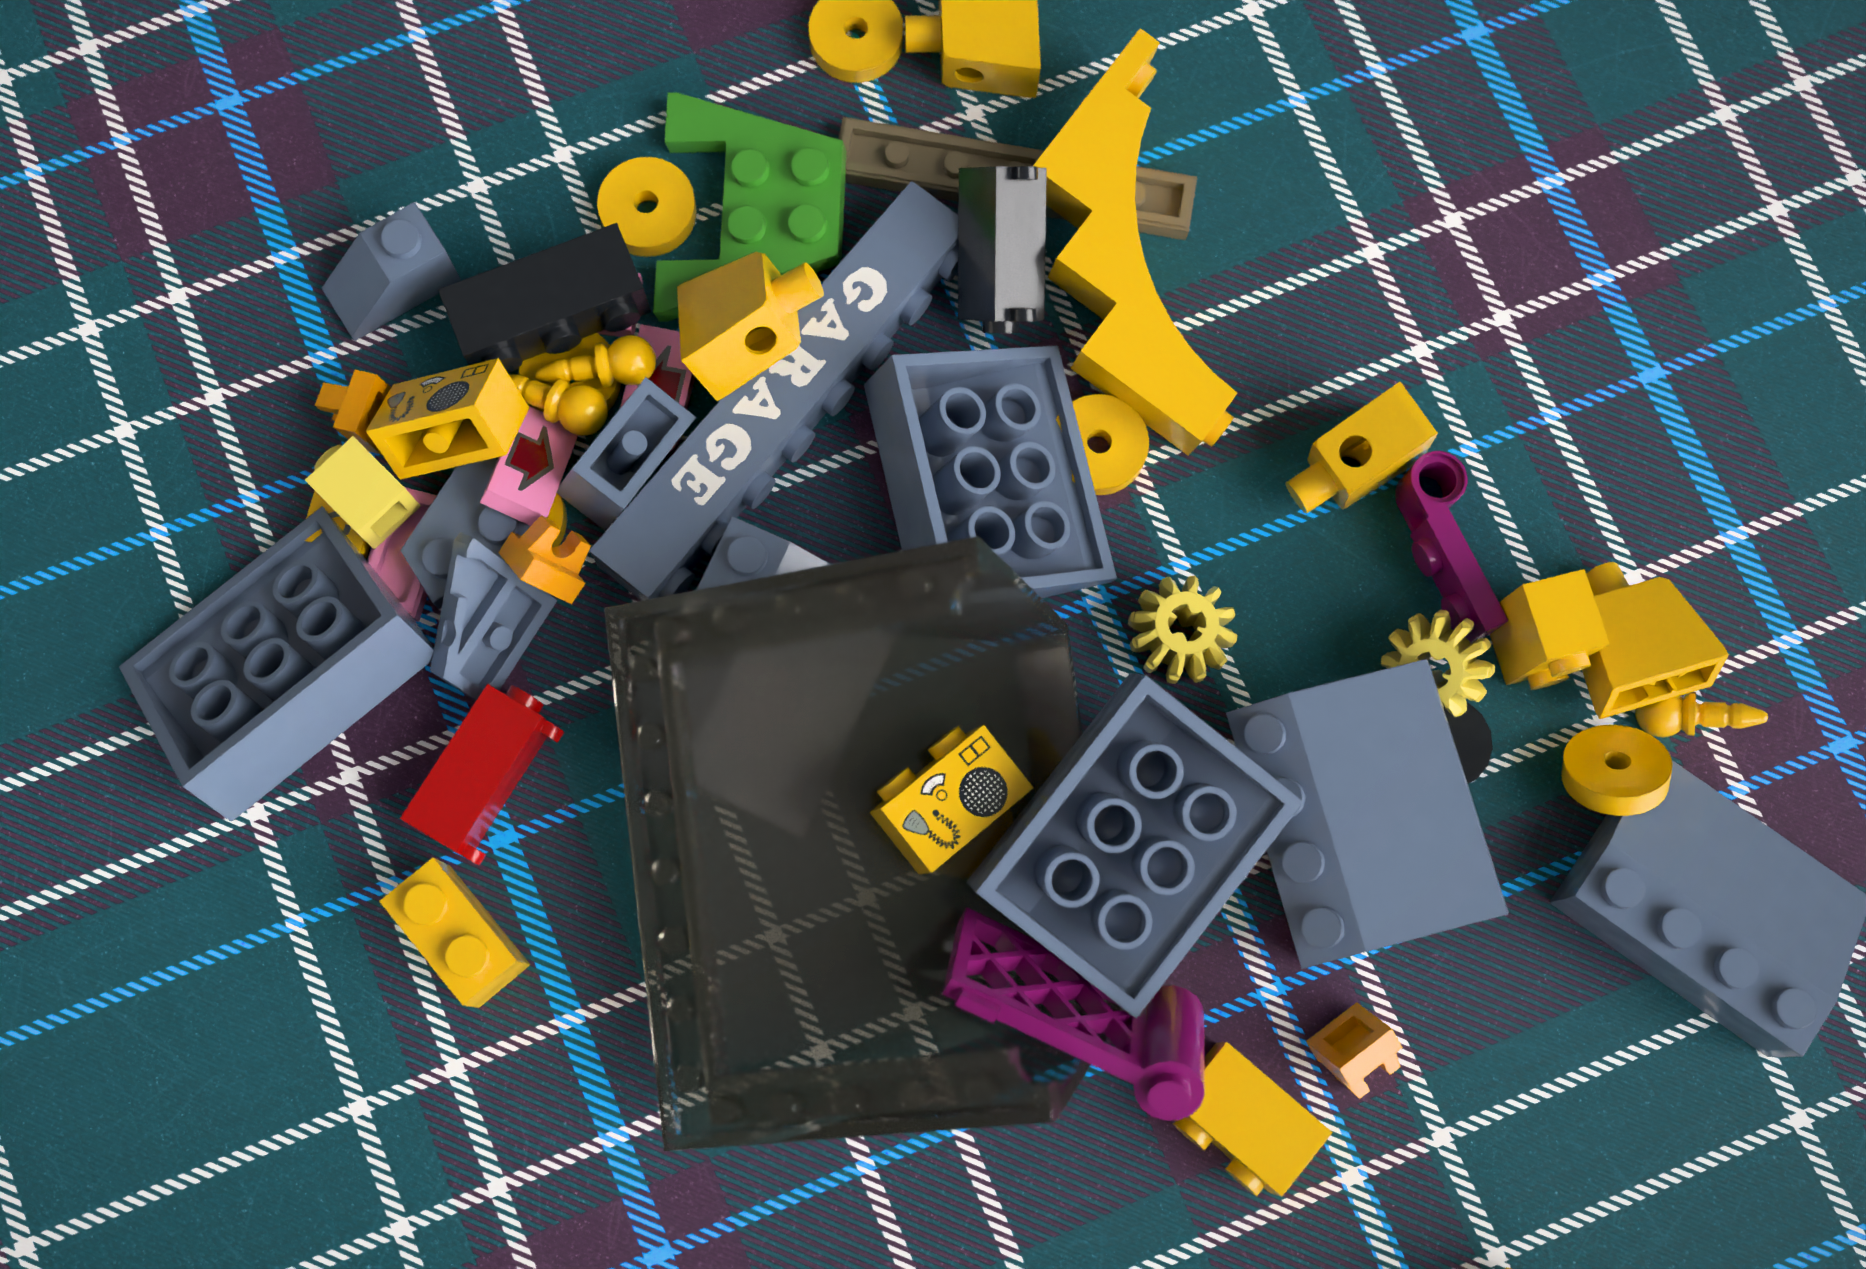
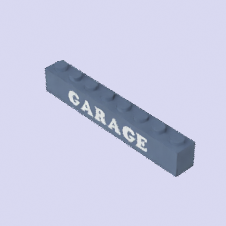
M911 181L821 284L824 296L798 310L801 343L797 349L722 398L589 550L597 566L654 612L665 601L669 604L675 603L693 582L695 575L691 572L692 569L706 553L710 556L714 555L732 516L737 518L747 505L751 509H755L765 500L775 485L776 480L772 476L787 459L795 462L806 452L815 438V432L812 429L826 413L835 416L843 409L855 390V387L852 385L854 380L866 367L873 371L884 361L894 344V341L890 338L904 322L911 326L920 319L931 303L932 295L929 293L943 277L951 281L958 274V215L915 182Z

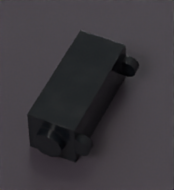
M1035 166L959 168L958 320L982 321L983 333H1019V322L1044 320L1047 168Z

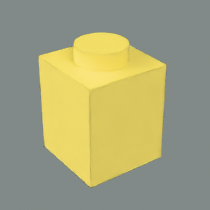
M354 436L343 445H336L322 454L315 464L314 472L305 479L374 550L421 507L404 486Z

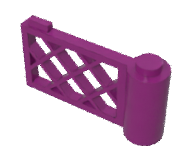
M966 907L957 924L942 993L956 1000L955 1006L991 1023L998 1020L1134 1084L1136 1101L1142 1110L1152 1117L1166 1121L1181 1120L1192 1115L1201 1106L1205 1096L1203 1005L1195 994L1186 988L1175 985L1161 986L1137 1018L1125 1009L1114 1012L1103 999L1118 1005L1115 1001L1037 940ZM981 941L995 947L999 953H990ZM1042 970L1054 975L1059 982L1052 983ZM1015 971L1026 986H1018L1007 972ZM981 974L992 989L966 976ZM1068 1000H1076L1088 1015L1081 1016ZM1035 1004H1043L1054 1018L1040 1012ZM1105 1033L1116 1047L1103 1042L1097 1034Z

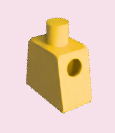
M939 0V15L905 16L906 53L940 52L941 81L947 87L1036 98L1041 71L1037 0Z
M754 252L677 286L681 361L716 401L726 397L796 350L801 343L797 311L824 296L823 287L815 271L808 263L804 262L781 275L766 254Z
M1398 382L1312 443L1307 459L1310 467L1287 481L1285 485L1293 500L1305 514L1331 497L1343 510L1409 469L1419 457L1427 453L1438 433L1403 384ZM1341 458H1353L1360 464V467L1347 466Z
M1615 562L1598 565L1586 573L1610 643L1590 655L1591 666L1582 670L1594 710L1599 719L1713 685L1729 654L1724 645L1669 579L1657 577L1629 585L1619 565Z

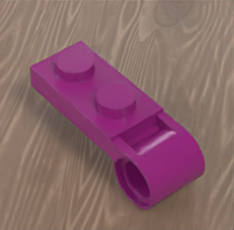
M1431 451L1419 457L1399 480L1395 490L1396 503L1412 532L1410 536L1413 540L1412 554L1421 572L1427 577L1432 576L1443 597L1441 599V608L1449 612L1451 628L1454 630L1466 618L1474 622L1473 630L1466 638L1470 643H1473L1480 638L1490 635L1509 620L1449 510L1466 490L1468 482L1466 469L1454 455L1444 451ZM1419 477H1429L1435 480L1442 489L1443 497L1434 498L1427 495L1419 484Z

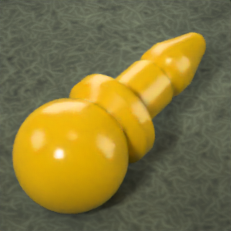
M626 335L616 339L610 347L603 342L596 343L595 356L587 354L571 357L570 360L565 358L557 359L539 368L535 372V377L542 382L555 383L557 380L562 379L570 383L571 380L579 382L592 380L599 376L603 387L611 386L615 380L624 385H639L645 377L649 379L656 367V355L652 346L645 339L635 335Z
M509 374L527 404L543 409L546 421L551 423L560 421L562 426L570 433L580 436L591 435L600 430L607 420V402L603 395L593 387L587 385L570 387V384L562 379L557 380L550 386L536 380L530 381L528 377L523 375Z
M1696 692L1687 693L1684 697L1680 695L1635 709V716L1639 726L1646 733L1655 737H1669L1681 730L1688 736H1695V726L1701 724L1703 727L1724 728L1730 726L1742 729L1763 724L1768 720V714L1765 711L1743 703L1727 705L1725 702H1703L1698 704L1696 702Z

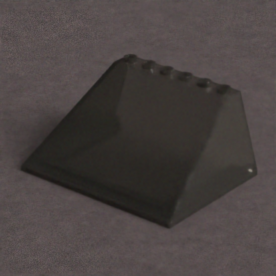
M979 537L959 539L604 608L664 1152L1041 1124L1057 1121L1091 1064L998 1020L991 1023L955 1006L956 1000L942 993L957 924L966 907L1033 938L979 896L967 881L1083 734L1068 624ZM959 725L966 734L974 728L985 725L1034 788L934 872L918 874L869 813L884 801L877 793V790L906 767H909L914 775L934 760L928 749ZM981 941L990 953H999L995 947ZM1042 970L1052 983L1059 982L1054 975ZM1015 971L1007 972L1018 986H1026ZM981 974L966 976L992 989ZM1103 999L1114 1012L1121 1011L1120 1006ZM1068 1000L1081 1016L1088 1015L1076 1000ZM1035 1004L1040 1012L1054 1018L1043 1004ZM1105 1033L1097 1034L1103 1042L1108 1038Z

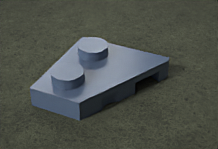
M460 532L454 540L430 672L474 701L478 699L487 684L500 690L557 600L547 592L520 580L503 559L475 538Z

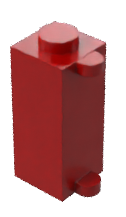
M487 684L400 819L480 866L486 854L476 849L546 738L558 743L564 731L539 715L544 704L514 685H511L504 694Z

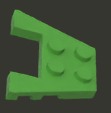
M668 93L665 144L669 152H726L720 257L715 260L656 261L653 313L659 321H670L679 318L677 286L754 252L766 254L781 275L804 262L808 263L815 273L838 266L842 261L847 154L843 141L681 93Z

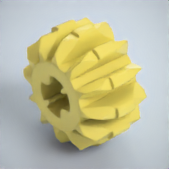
M1189 576L1182 592H1180L1177 584L1171 577L1161 580L1159 584L1160 595L1153 591L1144 590L1138 599L1144 611L1132 612L1128 620L1130 627L1142 632L1131 640V651L1143 652L1151 650L1152 654L1147 659L1143 668L1146 672L1152 673L1161 662L1168 665L1166 679L1168 683L1176 684L1180 679L1183 667H1185L1189 677L1195 683L1201 682L1206 677V665L1217 670L1221 669L1227 662L1225 653L1221 648L1233 647L1237 641L1236 633L1222 627L1233 620L1236 615L1232 607L1215 609L1213 605L1220 597L1221 590L1219 587L1214 586L1208 590L1205 596L1198 594L1199 582L1196 576ZM1177 618L1182 627L1193 626L1195 632L1188 641L1183 633L1172 634L1170 631V627Z
M1447 610L1436 612L1431 624L1422 614L1413 615L1408 619L1409 632L1396 629L1389 636V641L1397 651L1388 652L1381 657V665L1387 669L1424 659L1429 660L1431 657L1434 660L1446 658L1450 668L1445 673L1441 670H1434L1432 674L1443 707L1445 706L1454 717L1462 716L1467 711L1466 699L1480 702L1484 698L1487 690L1478 679L1490 678L1495 673L1494 664L1476 659L1477 656H1480L1491 647L1490 640L1480 638L1470 643L1466 636L1473 630L1474 622L1466 618L1452 630L1451 618Z

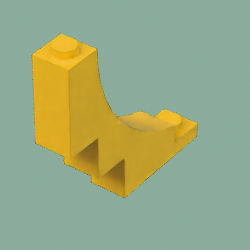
M1140 28L1033 166L1047 168L1046 205L1078 228L1077 232L1057 256L1047 278L1103 319V322L1079 352L1071 369L1104 394L1117 397L1135 409L1147 426L1189 456L1202 441L1212 447L1234 418L1225 410L1237 395V392L1218 377L1183 338L1161 302L1145 263L1138 233L1135 187L1141 138L1151 107L1138 98L1157 72L1150 63L1160 42Z

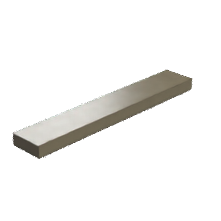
M843 117L839 140L843 141L847 151L845 183L902 192L913 181L934 198L959 202V168L1033 166L1044 152L1043 150ZM1137 166L1135 204L1138 232L1186 240L1190 228L1197 176ZM1046 205V217L1066 220Z

